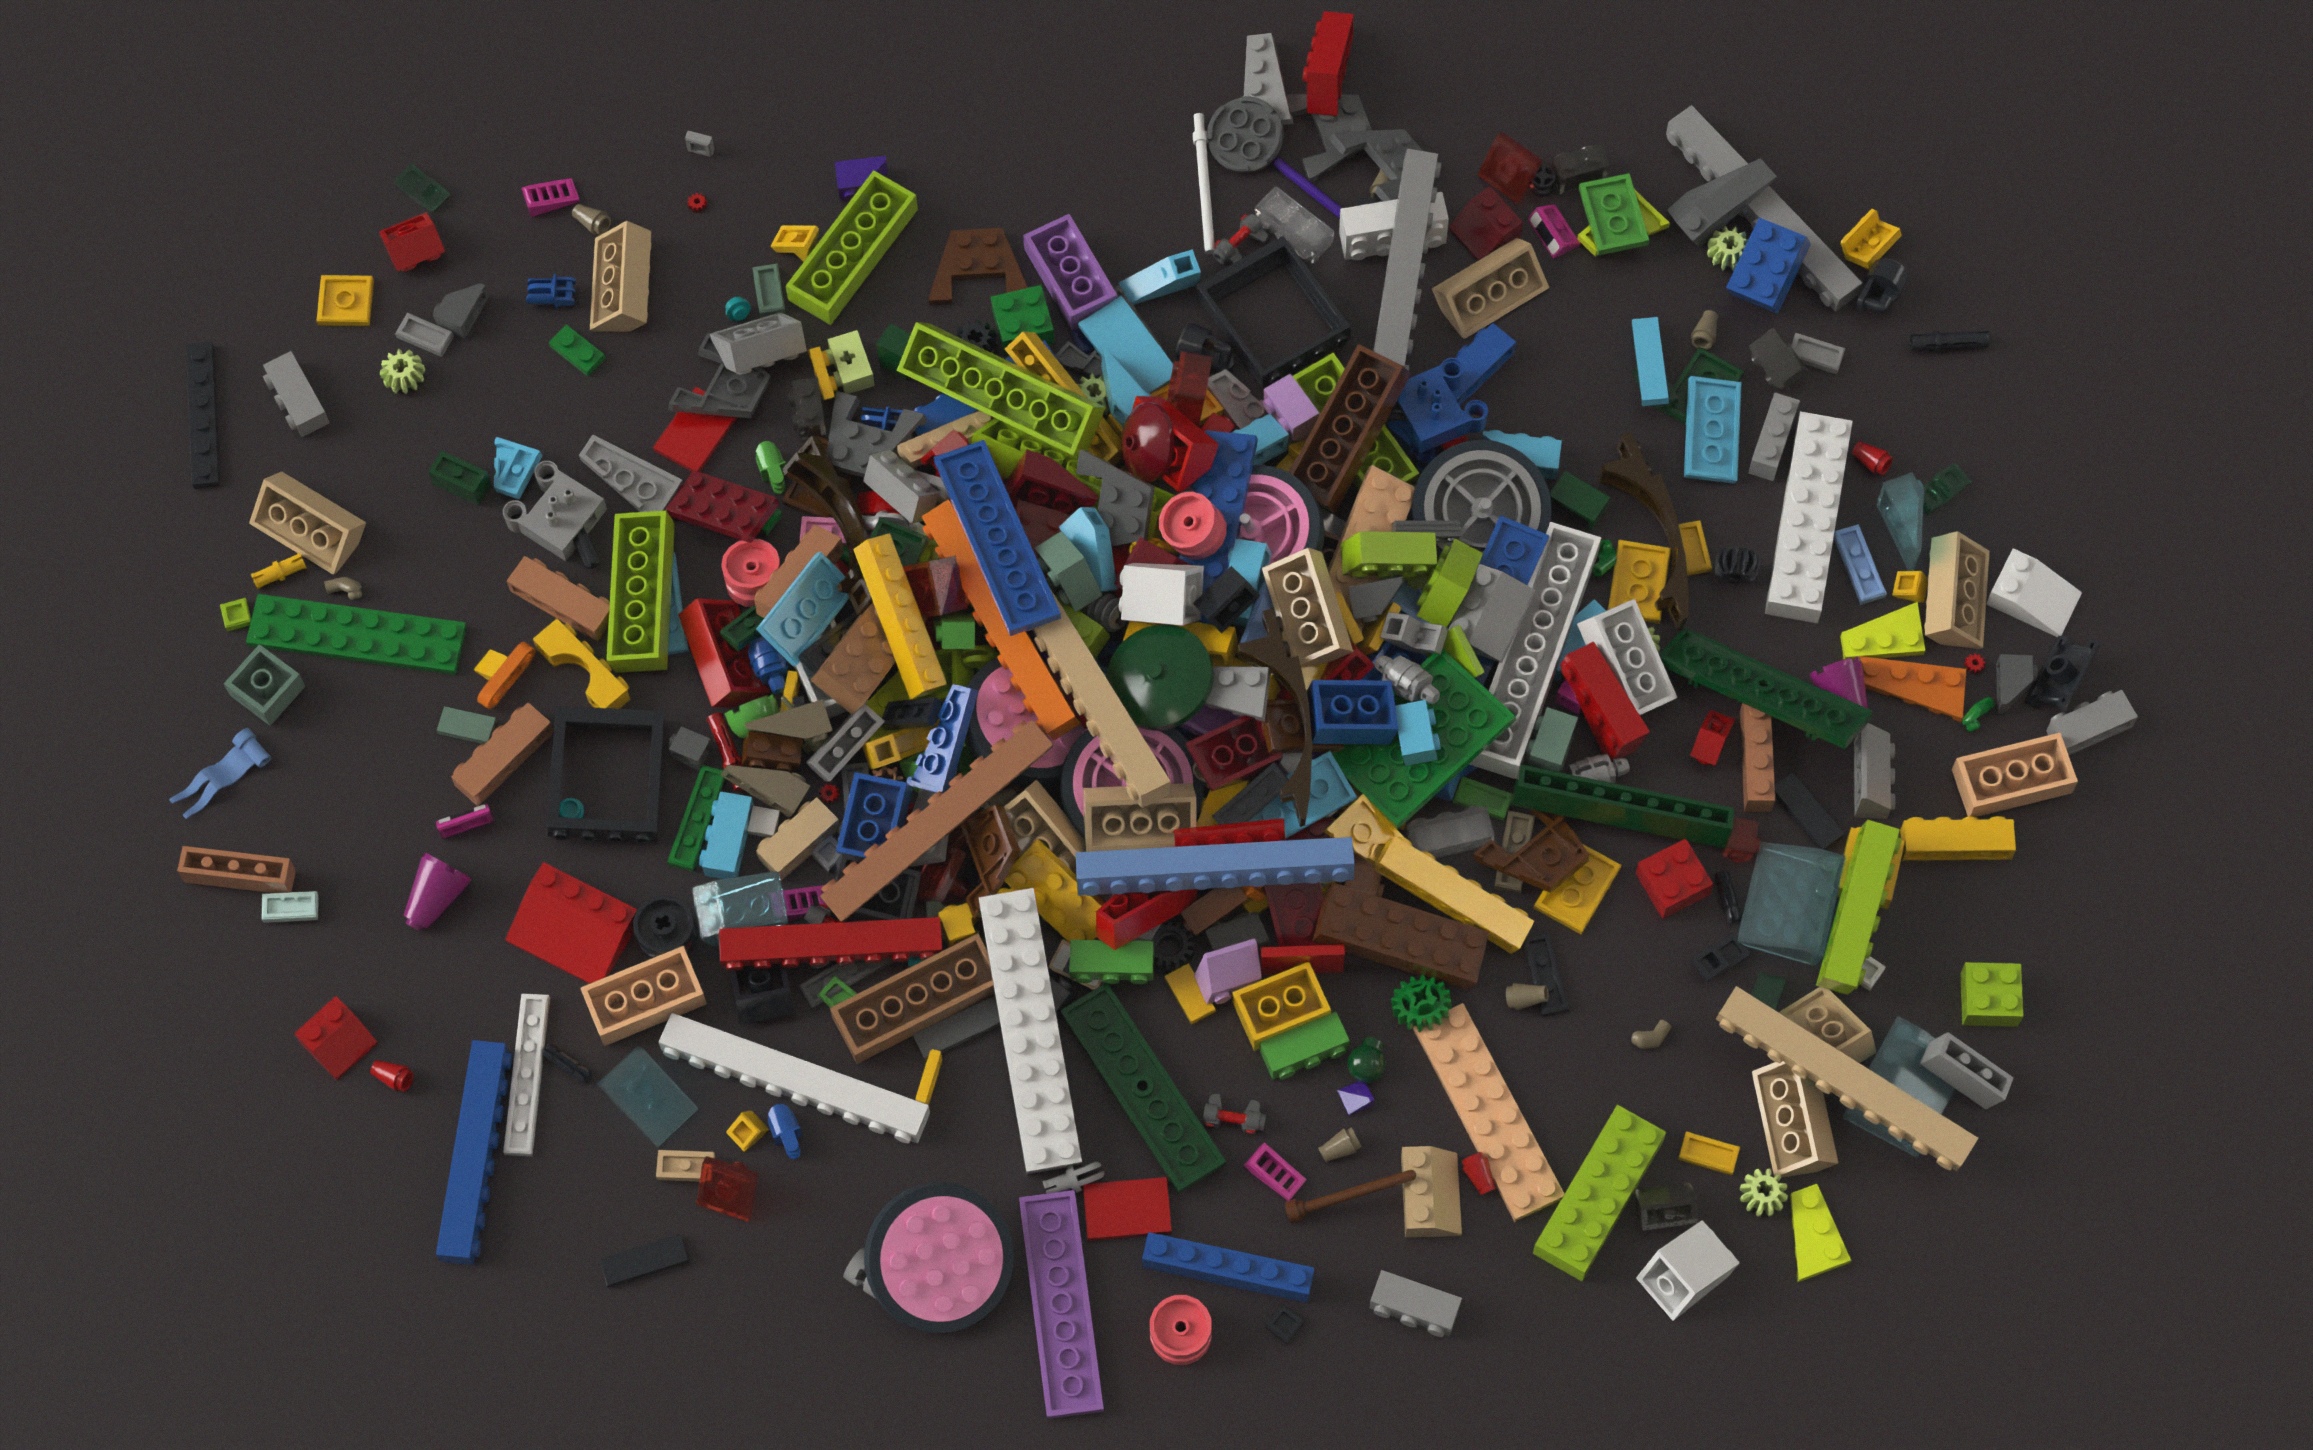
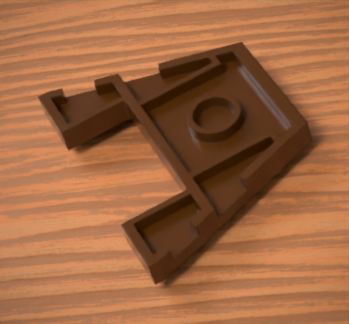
M1002 228L950 231L929 295V305L953 304L952 280L1006 277V293L1028 288Z
M994 805L974 814L972 818L962 822L948 836V851L957 852L966 842L968 843L982 881L966 897L973 919H982L979 897L998 893L1021 852L1005 808L999 805Z
M1531 809V813L1546 824L1547 827L1511 856L1492 839L1474 853L1473 859L1476 862L1549 893L1589 862L1588 852L1574 830H1571L1568 826L1565 816Z

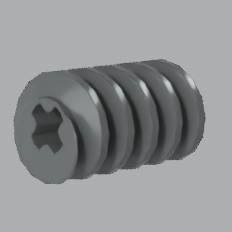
M1101 591V597L1079 611L1103 626L1107 631L1117 632L1124 628L1129 620H1121L1122 612L1119 611L1120 598L1109 594L1108 591Z

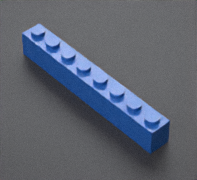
M472 1040L436 1256L440 1262L474 1265L475 1257L480 1255L481 1240H478L479 1230H483L485 1226L486 1215L482 1212L484 1203L489 1201L490 1186H487L488 1176L493 1175L495 1165L494 1159H491L493 1149H497L499 1143V1133L496 1132L497 1122L501 1123L503 1118V1106H500L501 1098L506 1096L508 1089V1080L505 1079L506 1069L510 1070L512 1065V1053H509L505 1043Z

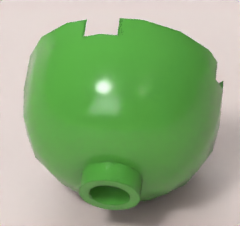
M771 694L769 697L764 696L739 706L740 710L736 712L730 710L725 713V717L732 731L738 737L745 739L749 731L770 733L746 729L744 723L773 715L780 711L774 694Z

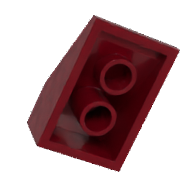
M1030 450L1025 451L1007 479L1006 491L1014 508L1061 524L1080 507H1093L1098 500L1097 494L1054 459Z
M1247 715L1185 744L1211 792L1254 779L1272 763L1275 762L1278 766L1283 758L1281 752H1268L1261 721Z

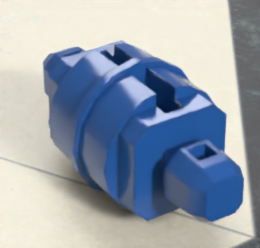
M760 635L749 643L748 656L751 661L750 666L754 670L757 679L761 680L762 685H769L774 694L784 693V679L787 678L788 662Z

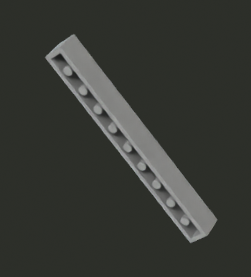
M1692 105L1668 122L1667 139L1673 146H1677L1683 152L1684 157L1689 163L1696 165L1705 180L1712 181L1748 164ZM1770 186L1738 213L1751 223L1753 229L1760 217L1808 238L1811 245L1798 273L1802 276L1806 286L1813 288L1819 294L1821 301L1826 306H1830L1836 312L1859 295L1862 282Z
M1407 149L1404 156L1374 352L1403 365L1408 371L1409 365H1405L1406 355H1411L1413 340L1409 339L1410 329L1415 330L1417 314H1413L1414 304H1419L1421 289L1417 288L1418 278L1423 279L1425 263H1421L1422 253L1427 254L1429 238H1425L1426 228H1431L1433 213L1429 212L1430 203H1435L1437 188L1433 187L1434 177L1439 178L1441 162H1437L1438 154Z

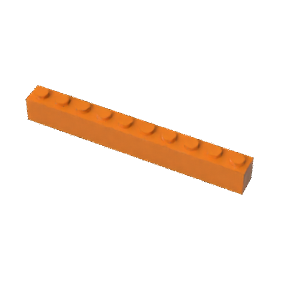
M948 499L921 516L926 524L922 528L930 541L935 539L938 544L935 551L942 562L947 560L951 567L947 569L950 577L955 584L960 582L963 588L959 591L967 605L972 603L976 611L972 612L973 617L980 627L982 625L986 627L988 633L984 635L992 648L997 646L1001 653L997 656L999 662L1005 670L1009 668L1013 676L1010 678V681L1018 692L1023 691L1026 697L1022 700L1030 714L1035 712L1039 720L1035 724L1045 735L1048 734L1053 741L1081 724L1080 720L1028 632L1024 631L1013 636L1009 635L950 500Z

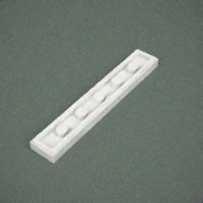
M521 994L504 1155L533 1156L544 1058L542 1052L545 1048L550 1004L549 995Z

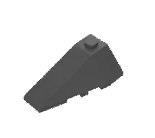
M1760 158L1686 192L1667 211L1688 237L1701 247L1713 237V233L1716 230L1719 231L1778 177Z

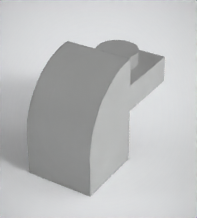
M1388 612L1380 638L1411 652L1426 655V652L1441 654L1448 628L1443 625L1420 622L1410 615Z

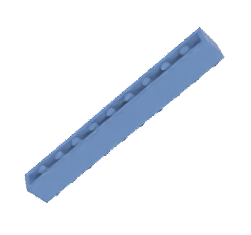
M1352 837L1075 852L1078 896L1133 892L1149 893L1152 891H1179L1187 889L1204 890L1207 888H1234L1241 886L1259 887L1263 885H1289L1294 883L1314 884L1318 882L1354 880L1355 863Z

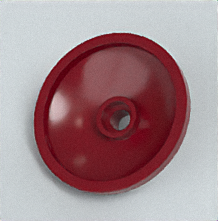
M1153 402L1141 403L1131 411L1125 421L1121 438L1122 455L1128 470L1133 476L1144 482H1155L1163 477L1171 464L1174 452V431L1171 420L1164 408Z

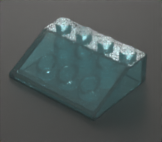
M1761 842L1737 943L1816 966L1824 955L1846 856L1820 848Z
M1897 1016L1869 1070L1939 1114H1942L1955 1088L1921 1065L1928 1043L1935 1038L1922 1028ZM1847 1107L1843 1116L1845 1120L1914 1157H1919L1920 1153L1912 1147L1913 1143L1905 1138L1900 1140L1892 1136L1888 1132L1889 1128L1881 1123L1877 1125L1868 1121L1863 1116L1865 1113L1856 1107L1854 1109Z

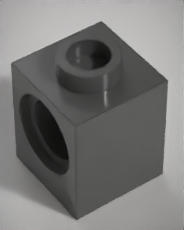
M682 726L677 734L674 733L668 744L673 760L699 771L701 766L705 765L713 749L710 738Z

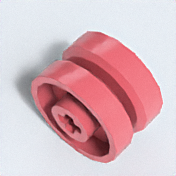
M1184 492L1171 498L1163 507L1159 517V529L1163 538L1183 557L1192 560L1205 559L1214 554L1222 546L1227 534V523L1223 514L1204 495L1196 492Z
M754 539L752 543L741 540L728 548L723 555L721 564L728 595L742 606L752 607L755 605L754 597L760 588H764L770 580L773 571L781 567L777 550L770 543L761 539Z
M1173 1295L1162 1300L1154 1308L1150 1318V1341L1154 1351L1164 1361L1174 1365H1188L1198 1361L1207 1352L1212 1341V1321L1207 1308L1198 1299L1188 1295ZM1180 1327L1185 1328V1331L1178 1332Z

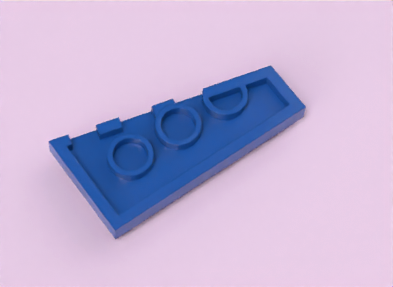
M952 684L938 714L940 721L937 727L931 729L927 737L930 742L924 755L919 754L915 762L918 767L914 776H909L906 781L910 786L935 793L940 790L942 794L951 787L948 783L955 777L978 690Z

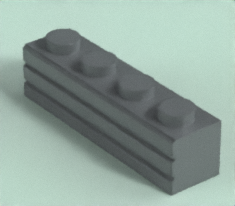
M1394 521L1391 523L1392 532L1435 533L1436 542H1440V540L1453 542L1454 539L1461 537L1460 521Z

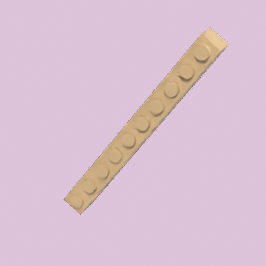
M1052 592L1061 613V619L1027 631L1032 630L1036 636L1034 640L1039 651H1045L1048 656L1047 661L1052 672H1058L1060 675V683L1065 693H1071L1073 696L1074 707L1080 716L1084 714L1087 719L1086 725L1093 737L1097 735L1101 742L1099 745L1103 755L1106 758L1110 757L1113 761V769L1119 779L1123 778L1126 782V790L1131 800H1137L1140 807L1143 808L1171 794L1169 778Z
M1737 986L1716 1018L1720 1022L1719 1026L1727 1032H1737L1744 1037L1743 1041L1749 1046L1756 1049L1758 1047L1768 1052L1767 1056L1779 1064L1784 1062L1791 1066V1071L1803 1079H1806V1077L1816 1082L1815 1086L1819 1090L1827 1094L1832 1092L1840 1097L1839 1101L1850 1109L1856 1107L1865 1113L1863 1116L1868 1121L1877 1125L1879 1123L1889 1128L1888 1132L1892 1136L1900 1140L1905 1138L1913 1143L1912 1147L1923 1155L1929 1153L1937 1158L1936 1162L1941 1167L1947 1170H1952L1953 1168L1957 1171L1978 1140V1137Z

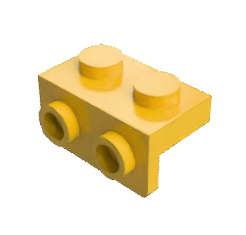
M1871 209L1841 240L1845 259L1870 270L1873 263L1880 259L1902 234L1900 228L1881 221L1877 210Z

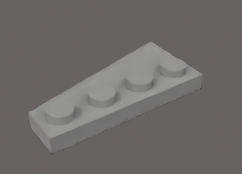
M1272 33L1247 36L1244 96L1256 97L1271 105L1279 115L1282 125L1294 124L1284 87L1283 75L1280 70L1275 39Z
M595 435L591 436L579 454L580 460L639 512L664 511L683 485L682 479Z

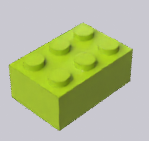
M1359 531L1341 543L1342 574L1352 575L1353 579L1368 578V575H1377V579H1391L1393 576H1404V580L1417 579L1418 575L1427 573L1428 569L1437 565L1435 533Z
M1454 539L1450 547L1445 545L1438 558L1437 565L1432 567L1416 603L1420 606L1416 616L1431 624L1443 625L1447 628L1469 590L1483 553L1457 539Z

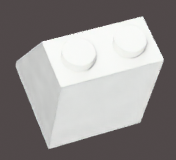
M1145 563L1124 565V569L1120 574V583L1123 585V593L1119 600V611L1122 612L1121 620L1186 625L1201 620V612L1192 603L1202 595L1204 566Z
M1702 1220L1659 1249L1636 1279L1674 1321L1724 1281L1738 1266L1739 1261Z

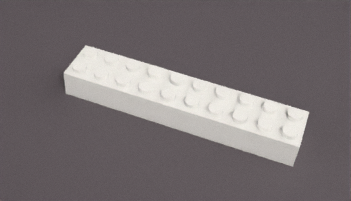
M1550 522L1546 532L1547 535H1550L1549 540L1527 585L1534 589L1536 593L1502 663L1499 662L1489 689V692L1516 716V721L1469 763V765L1513 779L1517 777L1520 764L1523 765L1529 741L1535 732L1534 728L1537 718L1543 710L1572 623L1577 615L1592 573V568L1596 562L1601 537Z
M1034 888L979 897L1026 1173L1032 1174L1066 1168L1070 1165H1082Z

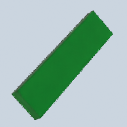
M706 765L701 766L669 855L668 865L692 872L695 871L705 843L707 827L711 825L714 817L711 815L713 802L719 799V794L723 792L727 779L721 776L723 770Z

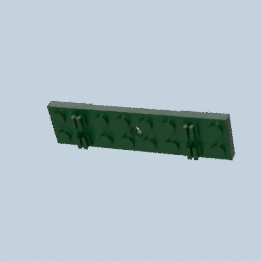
M1686 627L1659 653L1664 668L1688 678V684L1692 685L1694 683V687L1697 688L1700 685H1704L1806 731L1805 737L1810 738L1812 736L1814 741L1821 738L1846 749L1872 719L1873 711L1804 682Z
M1108 983L1101 985L1060 1010L1061 1016L1179 1194L1226 1165V1160ZM1140 1082L1147 1083L1148 1088L1145 1091L1137 1088Z

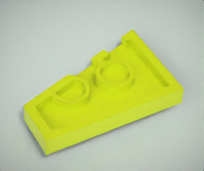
M1818 1184L1791 1193L1790 1203L1795 1237L1798 1282L1849 1264L1851 1262L1850 1256Z

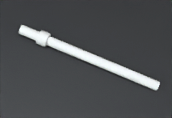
M1196 113L1194 114L1195 132H1193V144L1197 150L1204 247L1206 254H1212L1215 251L1206 148L1209 141L1207 140V131H1205L1204 114Z

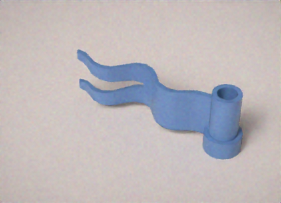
M245 728L236 734L232 740L235 747L220 762L201 770L185 790L169 799L172 804L195 794L208 780L210 781L199 801L183 814L186 819L204 809L217 791L237 782L254 764L261 768L271 760V756L256 741V735L249 728Z

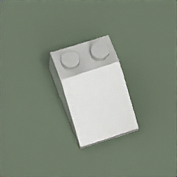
M2012 549L1986 605L2058 637L2062 635L2082 592L2038 559Z

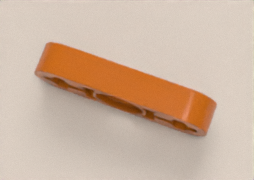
M524 641L518 644L480 691L477 698L478 703L489 710L493 709L531 663L536 654V649Z

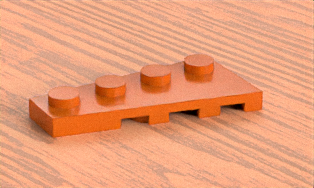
M1860 656L1863 664L1866 689L1886 696L1892 695L1903 699L1905 703L1917 704L1928 708L1930 712L1942 713L1951 716L1953 720L1962 721L1966 669Z

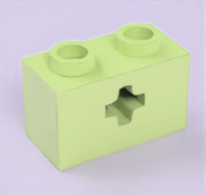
M857 330L827 339L829 349L826 352L830 365L834 364L836 368L833 376L837 387L842 386L844 393L850 394L875 386L873 373Z

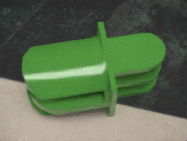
M763 441L756 449V462L762 476V481H770L774 493L778 495L783 494L786 491V485L783 476L785 474L782 469L786 462L774 443Z

